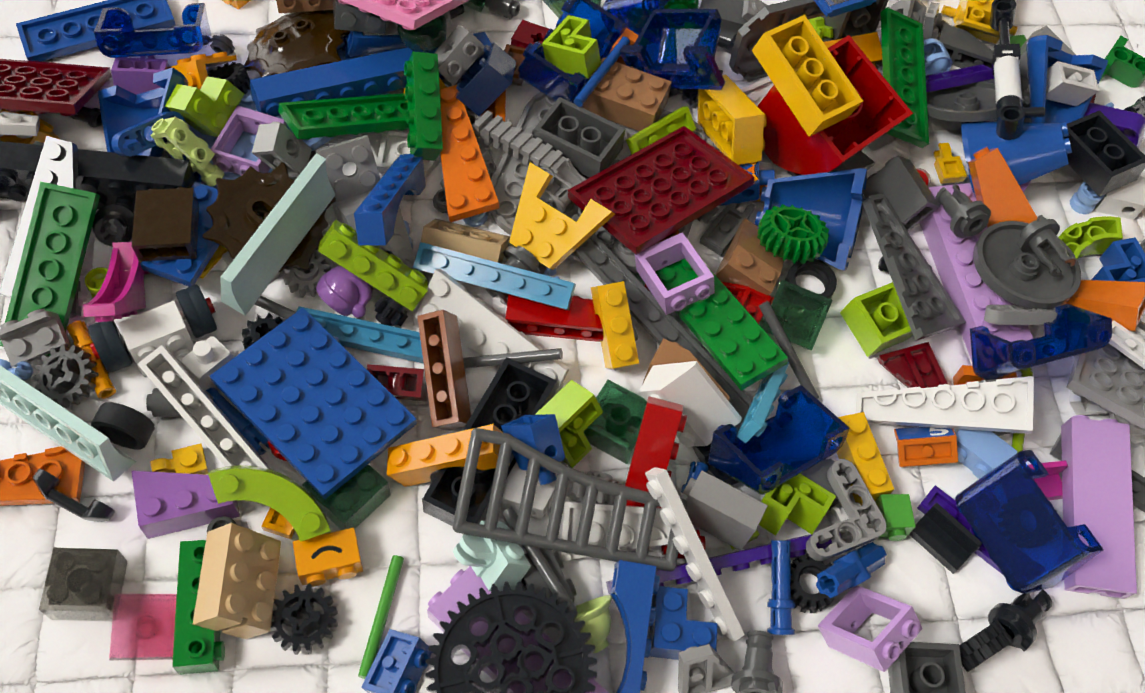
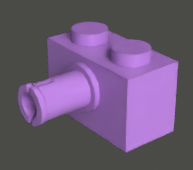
M146 53L142 54L140 58L115 57L111 69L113 84L136 95L160 88V86L153 83V73L168 69V59H156L149 53L147 58Z

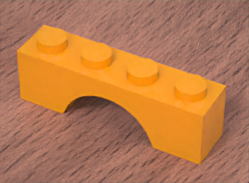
M494 424L478 427L482 429L502 432ZM473 429L389 447L387 476L408 487L431 482V474L437 470L448 467H464L470 435ZM482 441L477 469L488 470L496 468L500 449L499 444Z

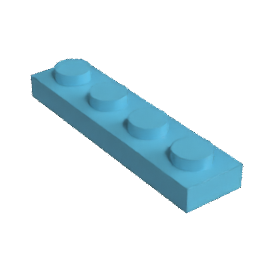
M789 362L761 380L736 436L743 442L747 443L754 435L759 437L767 427L768 423L765 420L774 410L775 406L772 403L780 395L781 390L779 387L788 377V374L785 372Z

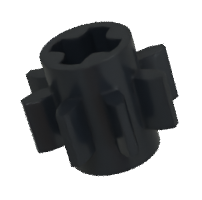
M381 296L374 305L376 307L374 311L377 312L375 318L383 325L395 326L397 324L401 327L409 317L407 315L408 311L405 310L406 307L390 297L386 299L384 296Z

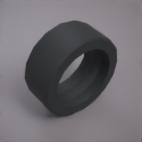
M814 259L813 262L807 260L805 264L797 261L789 269L785 278V294L791 303L799 308L807 310L820 309L827 305L836 290L837 279L835 272L821 260ZM804 274L812 275L823 283L825 290L821 294L807 293L797 285L796 277Z
M114 402L101 404L91 422V426L107 436L111 443L133 450L145 448L155 429L154 423L143 413Z

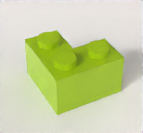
M568 15L542 43L547 68L589 79L601 65L597 39L592 38L589 20Z
M207 76L200 90L197 87L176 84L165 107L170 111L179 112L184 117L186 123L201 134L218 137L235 108L241 102L244 93L226 79Z
M571 380L535 415L555 414L565 454L563 462L573 468L592 450L583 431L603 413V410L593 393Z
M785 464L761 500L762 503L768 506L759 526L776 536L785 520L788 519L800 528L813 534L836 495Z

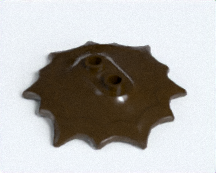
M323 10L295 12L281 16L276 21L256 29L257 35L255 39L247 45L249 54L244 67L246 71L256 70L260 77L342 61L338 55V50L345 45L342 38L348 36L350 30L334 29V13H327Z
M281 162L271 173H261L250 166L242 176L235 180L217 178L215 180L218 191L216 201L206 208L207 213L213 220V226L202 237L205 240L223 246L228 250L231 258L235 259L295 180L289 177L284 162ZM335 197L279 270V273L289 267L302 270L309 269L310 259L314 252L319 249L320 241L323 238V231L329 225L325 219L326 210L336 202Z

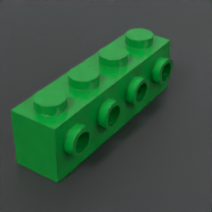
M413 51L409 60L404 63V76H407L405 99L408 100L406 122L409 124L407 146L410 148V154H413L414 157H423V160L436 161L443 150L438 54Z
M206 540L180 541L172 667L179 674L219 671V662L224 661L225 644L224 641H220L221 630L214 631L193 625Z

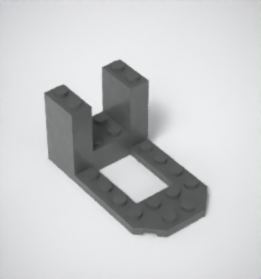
M787 0L765 6L737 31L728 65L734 73L741 74L748 82L767 77L766 71L752 52V49L763 33L802 15H805L807 19L823 17L825 26L833 27V38L825 37L822 39L823 42L842 39L848 35L852 37L876 32L881 20V11L886 8L889 0H877L872 5L831 18L824 15L814 0ZM832 0V2L838 4L843 2V0Z

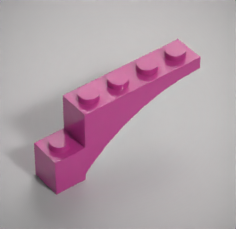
M132 242L112 243L113 250L105 280L97 295L90 302L83 305L84 317H94L95 322L114 321V319H122V317H129L130 315H137V310L146 308L144 275L150 273L142 270L141 262L138 261L132 248Z

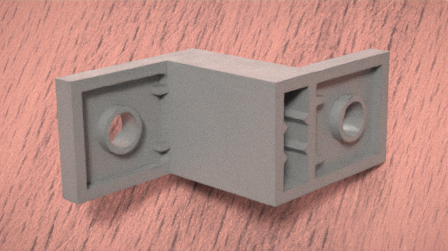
M367 135L315 150L317 154L326 159L327 176L336 194L334 196L336 202L332 204L336 218L339 222L346 223L355 230L354 212L380 180ZM347 162H354L356 164L355 173L350 176L344 175L343 166ZM399 206L394 235L387 245L379 246L384 251H391L405 265L414 269L415 257Z

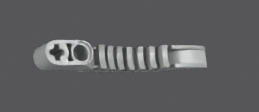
M465 106L476 139L479 137L484 139V145L489 147L493 142V147L499 150L503 144V151L508 154L513 149L514 158L518 159L523 155L522 163L528 166L533 161V164L537 167L550 169L558 177L573 186L586 180L574 168L570 159L562 156L563 152L560 150L554 151L552 149L553 146L549 143L543 144V140L539 137L533 138L532 133L528 131L524 133L523 128L518 125L513 127L512 122L508 120L504 122L503 118L499 115L493 118V113L488 110L482 116H478Z

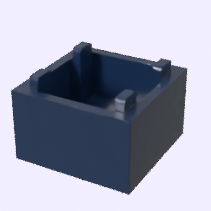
M495 42L490 47L488 45L484 47V53L462 75L461 82L456 86L458 90L456 98L478 116L512 84L516 61Z

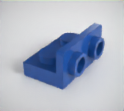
M389 629L361 688L367 693H416L417 684L424 669L428 666L426 659L431 658L432 652L429 651V646L420 637Z

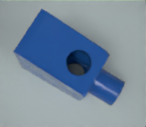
M555 414L524 415L501 426L504 433L514 436L537 451L558 462L564 460L565 454ZM512 450L518 467L521 470H527L529 459ZM540 466L538 476L540 485L549 484L557 479L554 472Z

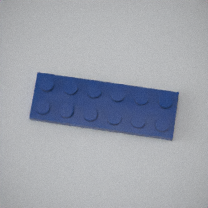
M106 0L16 23L27 60L38 62L176 26L167 0Z

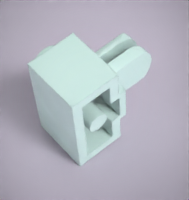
M482 520L480 524L485 525V521ZM498 521V528L510 530L506 524ZM464 534L460 542L453 549L456 559L463 565L471 566L476 576L482 578L489 591H491L492 584H495L499 591H503L505 582L509 583L511 590H515L517 583L522 580L531 567V564L524 555V550L515 543Z

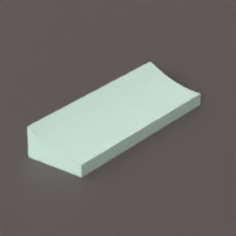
M317 153L314 155L222 274L221 302L246 316L336 194L327 176L326 159Z
M0 365V404L113 482L137 462L114 447L107 436Z

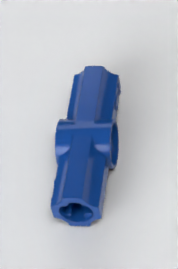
M871 542L834 560L832 566L817 574L816 586L819 592L832 598L872 577L871 573L885 565L887 553L882 546Z

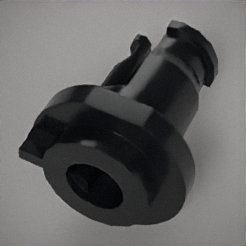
M109 204L99 209L95 214L92 226L96 238L110 247H113L112 243L130 242L133 234L134 212L121 204ZM111 219H115L113 224L117 227V232L110 229L112 224L109 221Z
M1026 586L1023 594L1017 596L1010 604L999 603L988 614L989 624L998 620L1014 640L1009 646L1021 648L1024 652L1037 638L1035 625L1042 618L1044 611L1046 612L1052 607L1051 597L1043 589L1032 600L1030 596L1032 588L1030 586Z

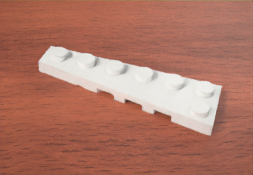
M441 269L435 270L429 283L428 291L422 299L415 318L418 315L442 309L457 315L461 343L484 356L545 350L540 345H536L522 331L519 332L507 323L508 321L504 317L494 313L482 300L476 299L467 292L464 286ZM559 360L520 363L557 380L555 395L559 392L569 371V368Z
M1034 377L996 379L993 382L983 383L975 381L951 386L944 384L930 388L912 387L903 390L891 389L856 393L855 413L864 412L867 422L874 424L1032 434Z

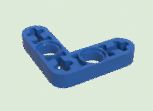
M162 112L116 133L112 138V149L120 156L137 155L156 146L154 139L148 141L144 137V129L147 126L152 128L162 118L177 117L185 123L186 121L179 112ZM163 137L162 139L164 143H166L167 139L166 137ZM136 138V140L138 141L129 144L127 146L128 148L124 149L122 147V144H124L125 140ZM194 172L196 181L199 183L203 182L201 175Z

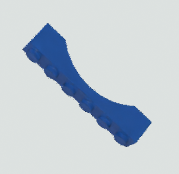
M403 154L397 157L354 212L358 245L388 244L394 235L397 212L403 196L420 195L426 187L423 157H414L413 154Z
M623 560L617 561L614 565L610 593L623 621L627 643L626 664L616 693H640V690H645L647 683V671H643L644 658H649L651 651V639L647 638L649 625L653 626L656 608L651 606L653 594H657L659 589L660 576L655 575L656 566Z

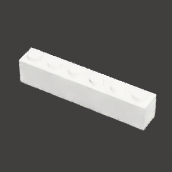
M161 345L138 363L143 372L225 467L249 465L272 470L171 351Z

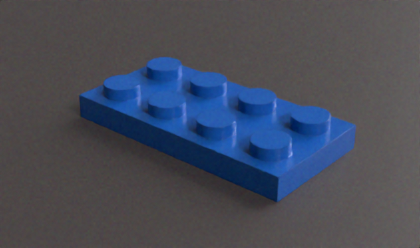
M196 181L191 188H194L199 202L197 258L142 261L140 263L142 270L188 287L195 285L219 247V244L205 240L202 237L213 226V220L207 213L206 208L216 201L218 191L216 188Z

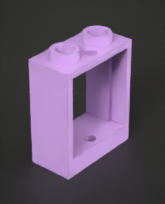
M237 105L211 147V150L215 153L212 158L213 164L217 165L223 172H231L241 176L250 166L258 172L268 173L271 167L259 158L255 162L230 153L243 131L256 135L259 124H269L276 121L286 125L284 119Z
M683 232L650 246L635 255L637 272L666 315L674 311H680L687 305L698 300H704L711 294H714V276ZM685 258L698 278L667 291L655 271Z
M858 585L853 587L818 624V628L828 647L884 673L923 629L912 606ZM871 613L891 620L873 642L853 634Z

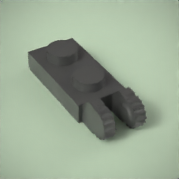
M741 203L727 204L702 235L699 243L721 256L731 244L742 220L750 218L756 205L750 203L742 213L737 210Z

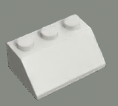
M697 361L654 365L639 390V393L646 401L648 396L683 405L682 414L687 415L683 433L677 431L676 436L685 447L707 446L742 420L739 413Z

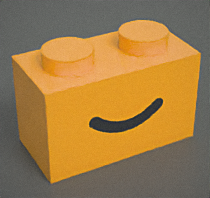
M354 527L318 535L301 542L300 540L292 541L297 573L302 586L311 584L312 587L320 586L326 583L328 579L337 577L342 580L355 577L358 572H363Z

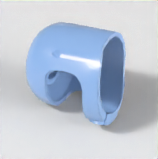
M925 39V75L949 71L953 62L944 44L937 39Z

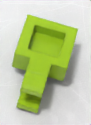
M823 17L808 19L821 39L825 37L833 38V27L825 26Z

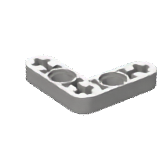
M987 305L984 320L998 325H1057L1061 309L1036 310L1035 308L1029 309L1018 305Z
M846 459L835 461L827 471V478L849 519L819 530L807 540V553L816 561H825L870 543L879 538L886 530L885 519L854 464ZM839 470L840 472H845L847 476H839L837 474V471ZM850 484H853L847 490L844 488L846 485L849 486ZM850 493L858 494L862 498L863 505H854L850 501ZM865 510L868 511L867 514L864 513L862 516L859 515ZM866 523H869V524H872V523H873L876 528H875V529H873V528H869V529H868V528L866 527ZM840 529L850 531L853 536L852 543H847L841 539ZM830 539L832 540V544L825 550L816 547L818 542L822 544Z

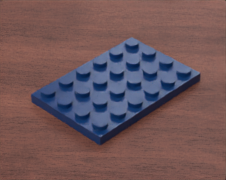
M301 308L210 375L211 381L324 500L417 424V418L304 308Z

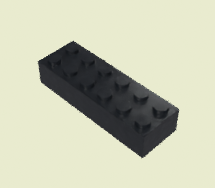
M506 357L462 431L494 424L503 432L502 425L524 415H535L555 396L557 380ZM511 453L507 477L516 463L513 453ZM448 467L438 471L422 498L424 513L451 526L453 525L464 467ZM496 468L488 470L476 469L466 522L480 524L482 520H486Z

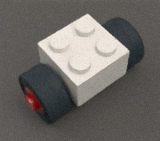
M197 284L176 292V297L182 311L179 312L175 302L171 301L117 322L122 335L114 321L94 323L88 326L93 341L90 344L91 350L97 360L101 359L109 373L132 364L129 352L138 366L139 362L161 345L171 351L180 362L183 357L193 350L194 346L184 324L185 322H188L195 338L217 330V325L212 316L216 311L210 297L205 299ZM138 366V368H139V370L141 371L143 377L147 376V375L143 372V370Z

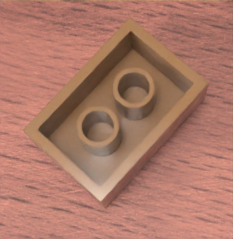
M615 62L585 101L583 108L612 122L641 131L659 120L668 102L672 81Z

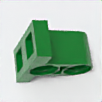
M1121 35L1105 57L1108 60V64L1100 81L1105 74L1131 88H1138L1145 81V57L1124 47L1129 39Z

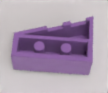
M131 470L138 527L147 539L208 525L212 520L221 516L230 518L240 517L237 500L218 504L209 475Z

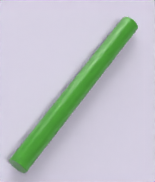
M398 555L392 556L358 673V677L363 679L366 678L378 653L404 561V558Z

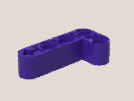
M1089 103L1083 117L1100 110L1139 149L1145 133V117L1143 115Z

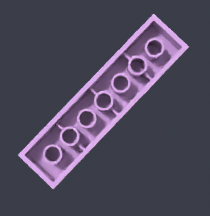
M970 183L957 184L961 192L965 193L972 201H977ZM953 185L928 187L935 199L937 193L943 187L951 194L954 192ZM940 205L939 208L920 222V226L943 287L966 321L959 329L973 366L1016 369V373L1030 370L1041 356L1028 325H998L984 320L987 305H1015L992 291L976 270L973 260L974 247L981 234L988 227L986 226L980 233L974 236L957 237L950 229L952 219L945 212L943 206Z

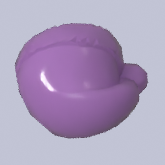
M342 266L332 268L319 279L316 286L319 297L330 308L343 316L352 314L355 318L359 319L365 315V306L371 300L373 293L370 284Z

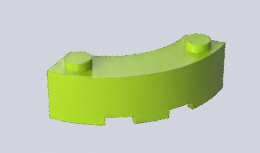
M1111 216L1092 217L1088 221L1069 226L1058 238L1070 248L1076 259L1087 255L1103 254L1113 241L1123 239L1121 218Z
M249 465L222 467L210 470L208 473L218 504L227 501L246 500L269 506L289 521L296 531L300 542L331 531L325 514L313 496L284 474Z

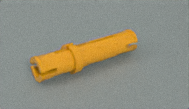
M79 320L70 323L67 326V331L74 345L90 353V359L97 363L92 370L97 372L98 376L91 380V382L96 384L94 389L99 399H106L116 393V389L101 359L97 360L91 350L90 344L93 341L85 322Z

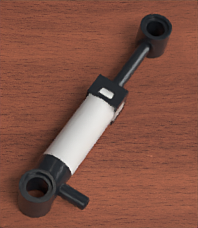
M994 0L990 15V27L999 31L1000 44L994 45L992 75H994L996 133L1004 140H1014L1022 135L1024 118L1045 116L1044 107H1023L1019 65L1021 57L1020 44H1010L1009 29L1014 26L1017 5L1015 0Z

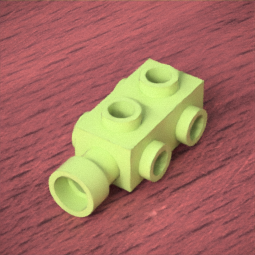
M177 117L162 118L152 126L151 130L153 133L150 136L155 140L156 145L164 148L175 159H183L182 155L184 154L187 158L186 160L190 161L193 172L196 171L200 174L201 180L205 184L213 187L216 185L215 180L217 178H223L224 172L217 165L210 163L215 153L208 148V144L203 139L197 137L189 130V126L183 120ZM163 137H166V139H167V142H166V143H164V141H163V139H162Z

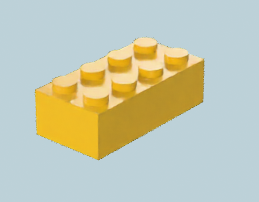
M805 15L763 33L752 49V52L809 137L849 117L863 102Z
M726 74L698 79L697 123L703 128V131L717 148L736 164L741 165L762 161V151L765 149L763 128L766 127L764 112Z

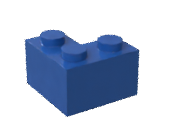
M1136 237L1113 241L1099 258L1103 267L1091 279L1145 282V253Z
M659 586L657 594H653L652 606L656 608L654 624L650 626L651 651L649 657L679 660V652L685 651L690 647H700L710 644L717 651V623L686 620L688 589Z

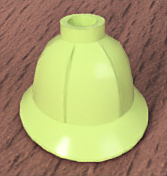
M610 595L601 596L576 605L578 615L574 622L584 620L585 626L580 633H591V638L585 645H595L593 653L600 652L609 645L607 637L611 629L609 606L612 596Z

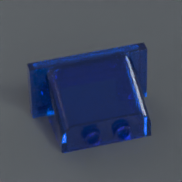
M653 9L634 45H623L619 52L627 66L672 81L671 88L722 90L725 84V80L715 61L722 25V18L718 9Z

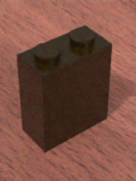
M180 187L176 189L136 191L132 248L139 262L197 258L199 202L194 188Z

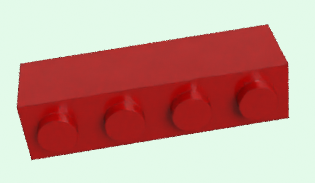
M508 294L505 319L508 321L507 323L519 332L522 331L525 335L595 342L603 341V327L599 315L595 314L593 299L573 296L568 311Z
M648 396L625 486L649 492L646 485L649 481L645 473L654 467L667 470L669 460L675 461L679 448V443L675 442L677 431L683 433L687 415L682 414L683 405ZM667 470V472H668V474H669V476H670V478H671V473H672V471ZM628 499L626 506L644 507L645 505L644 503Z

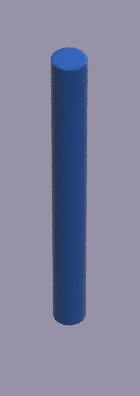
M627 37L620 39L575 97V105L581 107L628 47L630 40Z

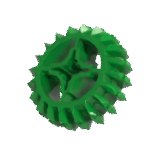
M782 204L780 208L773 206L771 210H766L758 225L757 238L760 240V245L766 247L765 252H772L774 257L779 256L783 258V261L787 259L791 260L792 263L800 261L805 264L807 260L813 262L815 258H820L828 244L829 229L825 227L826 222L821 221L819 215L812 214V210L806 211L802 207L796 208L794 205L787 207Z

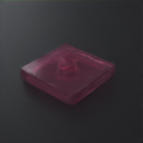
M115 594L109 661L173 660L177 594Z

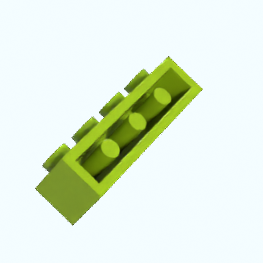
M335 219L320 241L318 252L411 311L415 309L428 291V279L424 274L416 269H411L400 258L393 254H388L379 245H358L356 230L346 223H341Z

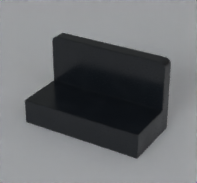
M935 503L915 524L916 527L909 533L914 540L952 574L983 544L938 503Z

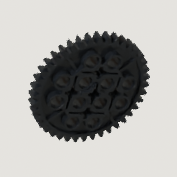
M505 582L503 591H499L497 586L492 584L491 594H487L483 588H479L480 598L478 599L472 594H468L470 604L466 606L458 601L457 605L460 612L458 614L450 610L447 612L451 622L440 621L439 624L444 633L433 634L439 645L428 647L429 651L436 655L433 658L426 659V664L433 667L434 670L425 673V677L435 680L434 683L426 687L428 692L484 693L472 685L475 684L487 693H495L496 690H500L499 693H508L512 685L522 684L526 688V693H533L534 686L531 683L533 680L539 682L542 678L544 679L545 675V686L548 690L546 692L540 690L538 693L595 692L596 686L588 682V680L597 678V672L589 669V667L597 664V659L588 657L589 654L595 651V645H585L591 638V633H580L585 626L584 620L575 623L574 620L578 612L573 610L566 613L568 608L567 601L557 605L558 594L556 593L547 599L546 588L544 587L538 594H535L534 584L532 583L527 588V591H523L521 582L517 583L515 590H511L509 583ZM524 610L533 614L532 621L527 625H521L515 621L516 615ZM478 621L488 624V630L482 636H475L471 633L472 626ZM549 627L557 628L561 633L560 638L555 642H548L542 637L543 632ZM531 633H534L535 641L538 645L529 644L527 648L523 647L524 641L520 635L529 637ZM505 638L513 639L516 642V646L512 652L504 654L498 650L501 640ZM491 643L489 649L492 655L490 657L484 655L480 659L477 648L479 646L485 647ZM460 649H466L470 652L468 662L463 665L455 664L453 661L454 654ZM532 655H538L544 661L543 666L537 671L528 670L525 666L526 660ZM518 660V674L512 672L509 676L505 677L507 674L504 667L506 663L512 665ZM493 666L498 670L497 678L489 683L480 679L482 670L485 667ZM560 672L567 673L572 679L571 684L565 689H559L553 684L554 676Z

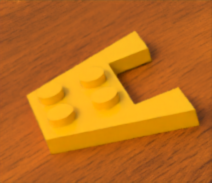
M530 162L509 243L515 247L521 246L536 257L538 262L554 270L612 218L615 213L590 199L576 222L540 199L553 176Z

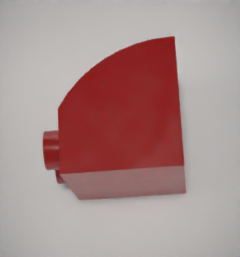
M850 35L828 48L863 100L849 117L809 137L775 85L772 86L757 106L766 116V127L763 128L764 153L775 165L801 175L828 173L913 114Z

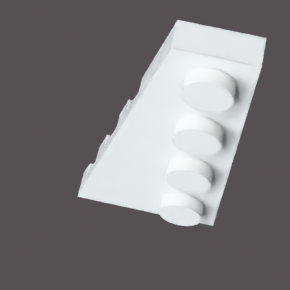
M565 501L562 539L576 542L583 502ZM595 504L588 544L606 547L614 505ZM626 506L618 546L619 550L628 551L636 549L644 507ZM656 508L649 547L668 544L671 527H668L660 516L662 508ZM561 552L562 562L584 557L588 558L587 556Z

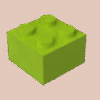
M893 282L853 298L840 312L867 357L904 342L913 335Z

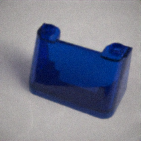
M1065 304L1055 307V311L1058 313L1057 317L1052 322L1044 323L1045 336L1035 339L1010 342L990 334L989 328L985 326L970 328L973 371L978 377L985 380L999 379L1067 361L1101 349L1110 342L1112 337V318Z

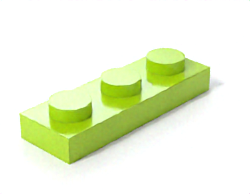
M681 107L627 138L626 142L631 155L683 126L692 132L696 130L689 107Z

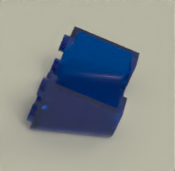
M205 3L186 5L182 11L183 25H174V28L134 30L130 14L122 8H103L94 30L100 52L110 58L195 53L208 48L212 43Z
M802 385L792 390H786L780 395L776 415L765 421L768 423L767 427L759 437L754 435L747 443L737 437L738 429L733 424L719 426L713 432L709 464L756 493L763 495L835 454L845 443L849 427Z
M1032 450L1018 452L959 492L955 497L958 510L971 525L975 536L983 543L991 560L998 566L1006 578L1008 586L1022 594L1053 588L1104 550L1086 524L1067 527L1034 481L1036 478L1046 477L1049 473ZM1029 461L1034 469H1031L1026 462ZM1079 535L1086 539L1089 546H1087L1081 541Z

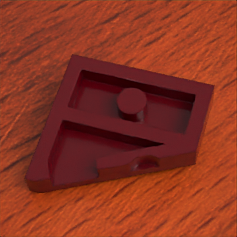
M929 342L885 353L878 357L879 364L907 388H930L948 384Z

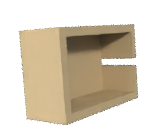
M234 523L208 531L193 625L214 631L222 630V633L242 639L270 632L281 541Z

